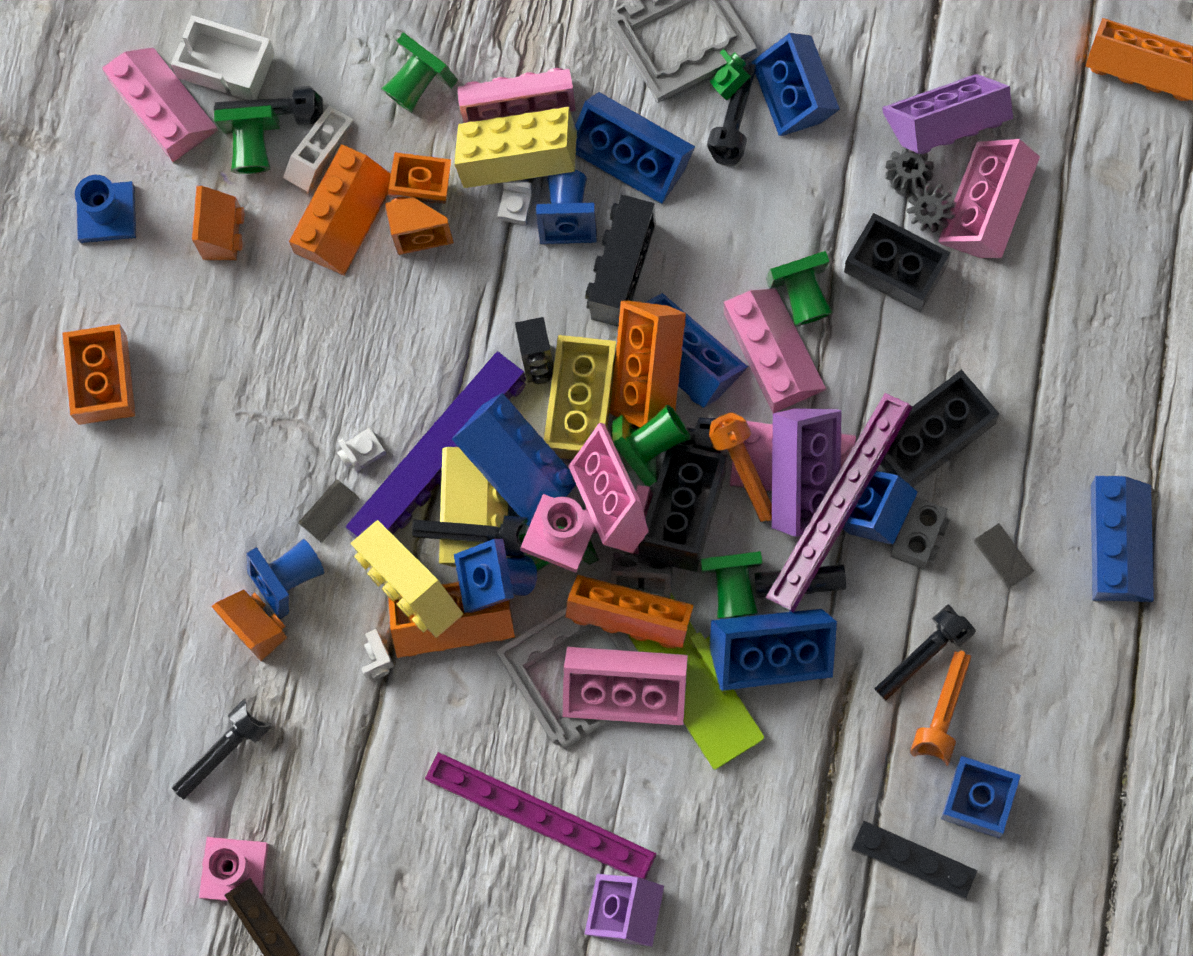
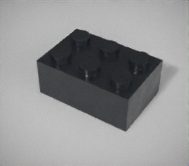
M873 213L845 261L844 273L921 312L948 266L951 252Z

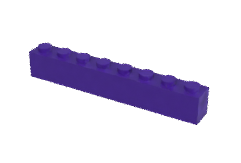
M497 351L345 526L348 533L356 539L377 520L392 535L399 528H405L413 517L412 512L418 505L422 507L427 503L432 495L431 490L437 483L441 485L442 448L458 447L452 438L482 404L501 393L509 400L512 396L517 397L526 386L524 371Z

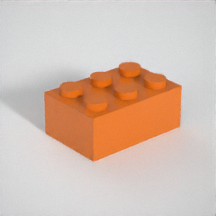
M115 324L63 332L70 415L76 423L82 425L134 417L135 406L128 337L122 326Z

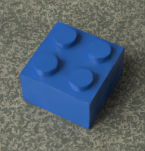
M876 471L845 523L843 530L850 535L893 545L918 492L899 475Z
M961 756L954 773L941 820L1000 839L1005 830L1021 775Z

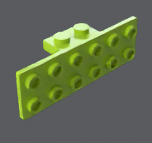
M671 593L670 599L676 600ZM689 622L683 648H666L660 645L659 642L649 639L640 641L627 634L638 652L688 655L683 723L713 770H717L764 740V735L735 690L722 691L720 689L710 652V637L704 638L701 632L697 633L691 622Z

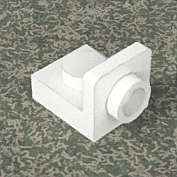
M525 179L503 182L504 191L497 215L498 220L526 225L533 198L532 184L528 183Z
M370 427L347 442L343 439L338 441L342 449L337 452L346 467L352 465L356 472L386 454Z
M374 629L365 634L368 639V643L364 644L371 661L377 659V661L361 668L367 679L371 677L379 679L390 672L389 669L394 667L381 635Z

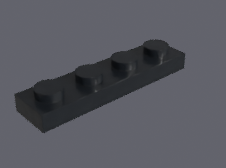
M864 820L851 849L964 900L967 898L978 871Z

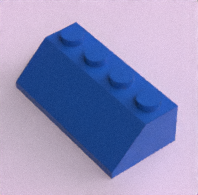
M600 92L584 102L575 124L577 130V156L661 204L664 203L684 173L695 149L694 145Z
M663 293L644 302L667 305L684 312ZM686 314L678 386L689 395L694 403L705 408L718 400L743 374L748 366Z
M503 393L482 404L452 438L454 443L520 517H528V527L543 494L553 498L567 497L576 486L570 469Z
M1095 476L1091 483L1092 601L1153 602L1151 485L1127 476Z
M822 608L794 611V613L783 612L711 620L710 652L720 689L723 691L833 678L837 621Z

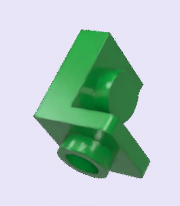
M723 49L720 54L727 61V64L718 70L710 83L727 101L751 76L744 69L747 63L736 52L730 55Z

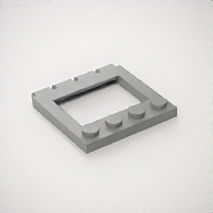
M632 0L634 8L626 2L610 10L613 17L610 19V24L657 103L715 75L718 70L727 64V61L720 54L723 49L730 55L736 52L743 60L757 53L756 45L728 0H708L730 36L727 37L726 41L718 45L712 44L702 49V53L692 58L687 57L677 62L676 66L666 71L661 70L657 72L633 30L693 0Z
M567 607L496 650L500 660L552 743L558 740L563 749L582 739L577 731L578 727L581 726L586 735L608 723L607 720L560 717L556 720L525 670L595 626L592 624L579 625L574 623L572 619L565 618ZM607 632L618 650L638 652L626 633Z

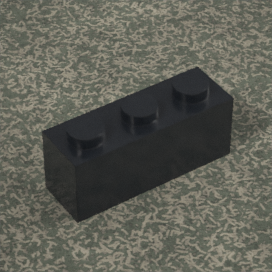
M544 317L515 322L527 383L544 384L549 382L553 375L554 365Z

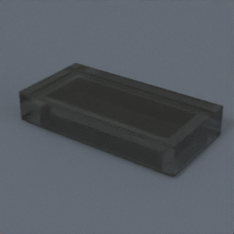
M336 479L298 523L322 543L357 504L360 498Z
M1000 523L974 539V543L1008 590L1033 574L1034 570Z

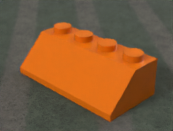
M1102 18L1085 67L1091 68L1092 72L1099 75L1110 74L1117 76L1120 81L1127 84L1136 82L1145 85V88L1152 92L1160 93L1164 91L1173 94V97L1180 101H1193V46Z
M341 144L289 240L294 254L345 276L388 195L391 173L367 155Z
M621 301L610 414L616 417L623 415L629 423L641 428L666 405H670L676 411L686 313L667 305Z
M577 574L568 596L565 618L572 619L574 623L579 625L592 624L599 626L602 630L609 633L622 632L630 634L636 640L646 641L649 639L656 641L666 648H683L694 605Z
M459 582L442 584V586L462 611L463 615L437 638L428 629L423 633L412 621L414 615L412 614L407 617L397 605L399 600L396 599L393 602L388 597L390 630L397 658L515 638L510 600L473 613H464Z

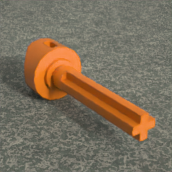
M732 412L722 415L711 422L710 440L716 450L728 449L760 522L772 520V503L743 443L751 436L748 423L743 417Z
M954 651L930 728L921 727L916 731L910 750L914 757L918 755H931L943 760L946 766L950 763L956 741L947 732L972 657L964 651Z

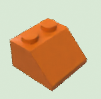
M394 152L388 189L389 197H414L419 201L446 204L451 159Z
M196 186L192 241L203 260L237 261V251L242 250V234H239V224L244 223V207H240L235 196L205 186Z
M402 196L385 203L391 236L398 255L454 244L447 217L416 198Z
M243 589L216 602L211 607L253 654L262 661L287 639V636L282 631L286 626L275 614L269 617L265 613L263 608L266 604L255 592L250 596Z

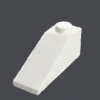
M328 106L290 156L283 178L308 192L321 175L351 126L353 119Z

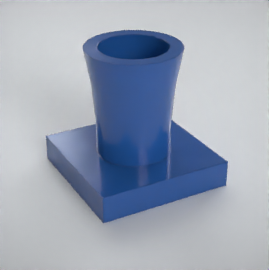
M578 170L549 175L547 182L551 204H536L540 244L597 243L594 202L583 203L587 183L586 175Z
M97 174L83 178L75 189L78 241L80 243L136 238L135 185L133 182L112 183L107 177Z
M302 539L292 549L270 564L266 562L257 547L246 553L247 573L279 619L289 614V594L287 591L325 573L317 554L305 539Z
M493 539L454 554L464 613H473L513 599L514 595L527 596L535 588L537 582L535 563L527 555L524 557L513 556L506 558L503 539Z

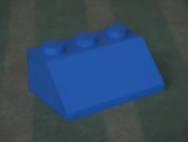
M788 33L751 61L752 64L757 66L755 74L779 136H785L819 125L840 110L811 35Z

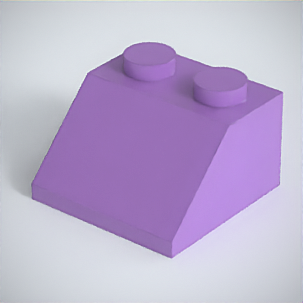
M597 874L585 935L632 945L652 947L664 885L639 877Z

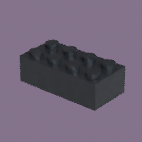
M622 194L619 203H614L610 213V220H612L611 229H606L601 244L604 246L603 255L597 256L593 269V272L596 273L594 283L589 282L585 294V299L588 300L586 308L590 309L591 320L617 327L619 326L621 301H633L656 226L655 203Z
M961 369L912 406V410L880 465L887 473L899 475L910 486L914 487L997 423L1000 413Z
M679 444L666 451L645 520L648 533L643 541L639 543L638 559L697 572L725 478L727 455Z

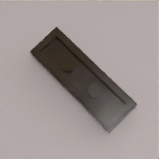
M251 877L224 895L264 956L301 955Z

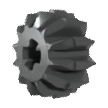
M902 147L901 154L894 151L891 154L892 160L886 161L885 168L888 171L885 174L886 180H892L890 185L892 189L900 186V193L902 195L906 193V189H910L911 193L915 195L914 190L917 187H921L924 190L927 181H932L934 174L931 170L934 164L933 161H927V153L919 155L914 153V151L909 152L907 148ZM908 168L913 169L911 173L906 172Z
M931 183L925 184L924 190L921 187H917L914 190L916 196L908 198V202L914 206L908 208L907 213H915L916 217L911 220V223L916 224L921 221V231H925L929 225L932 233L937 232L939 226L946 228L949 225L947 219L955 217L954 212L949 209L956 207L957 204L954 201L948 202L947 199L951 197L952 192L948 191L943 195L942 184L937 185L935 190ZM934 203L937 208L929 212L926 207Z

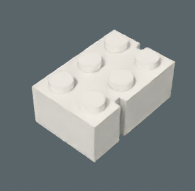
M191 15L182 36L185 43L180 42L171 63L177 78L227 93L229 89L233 96L246 100H256L275 55L270 39Z

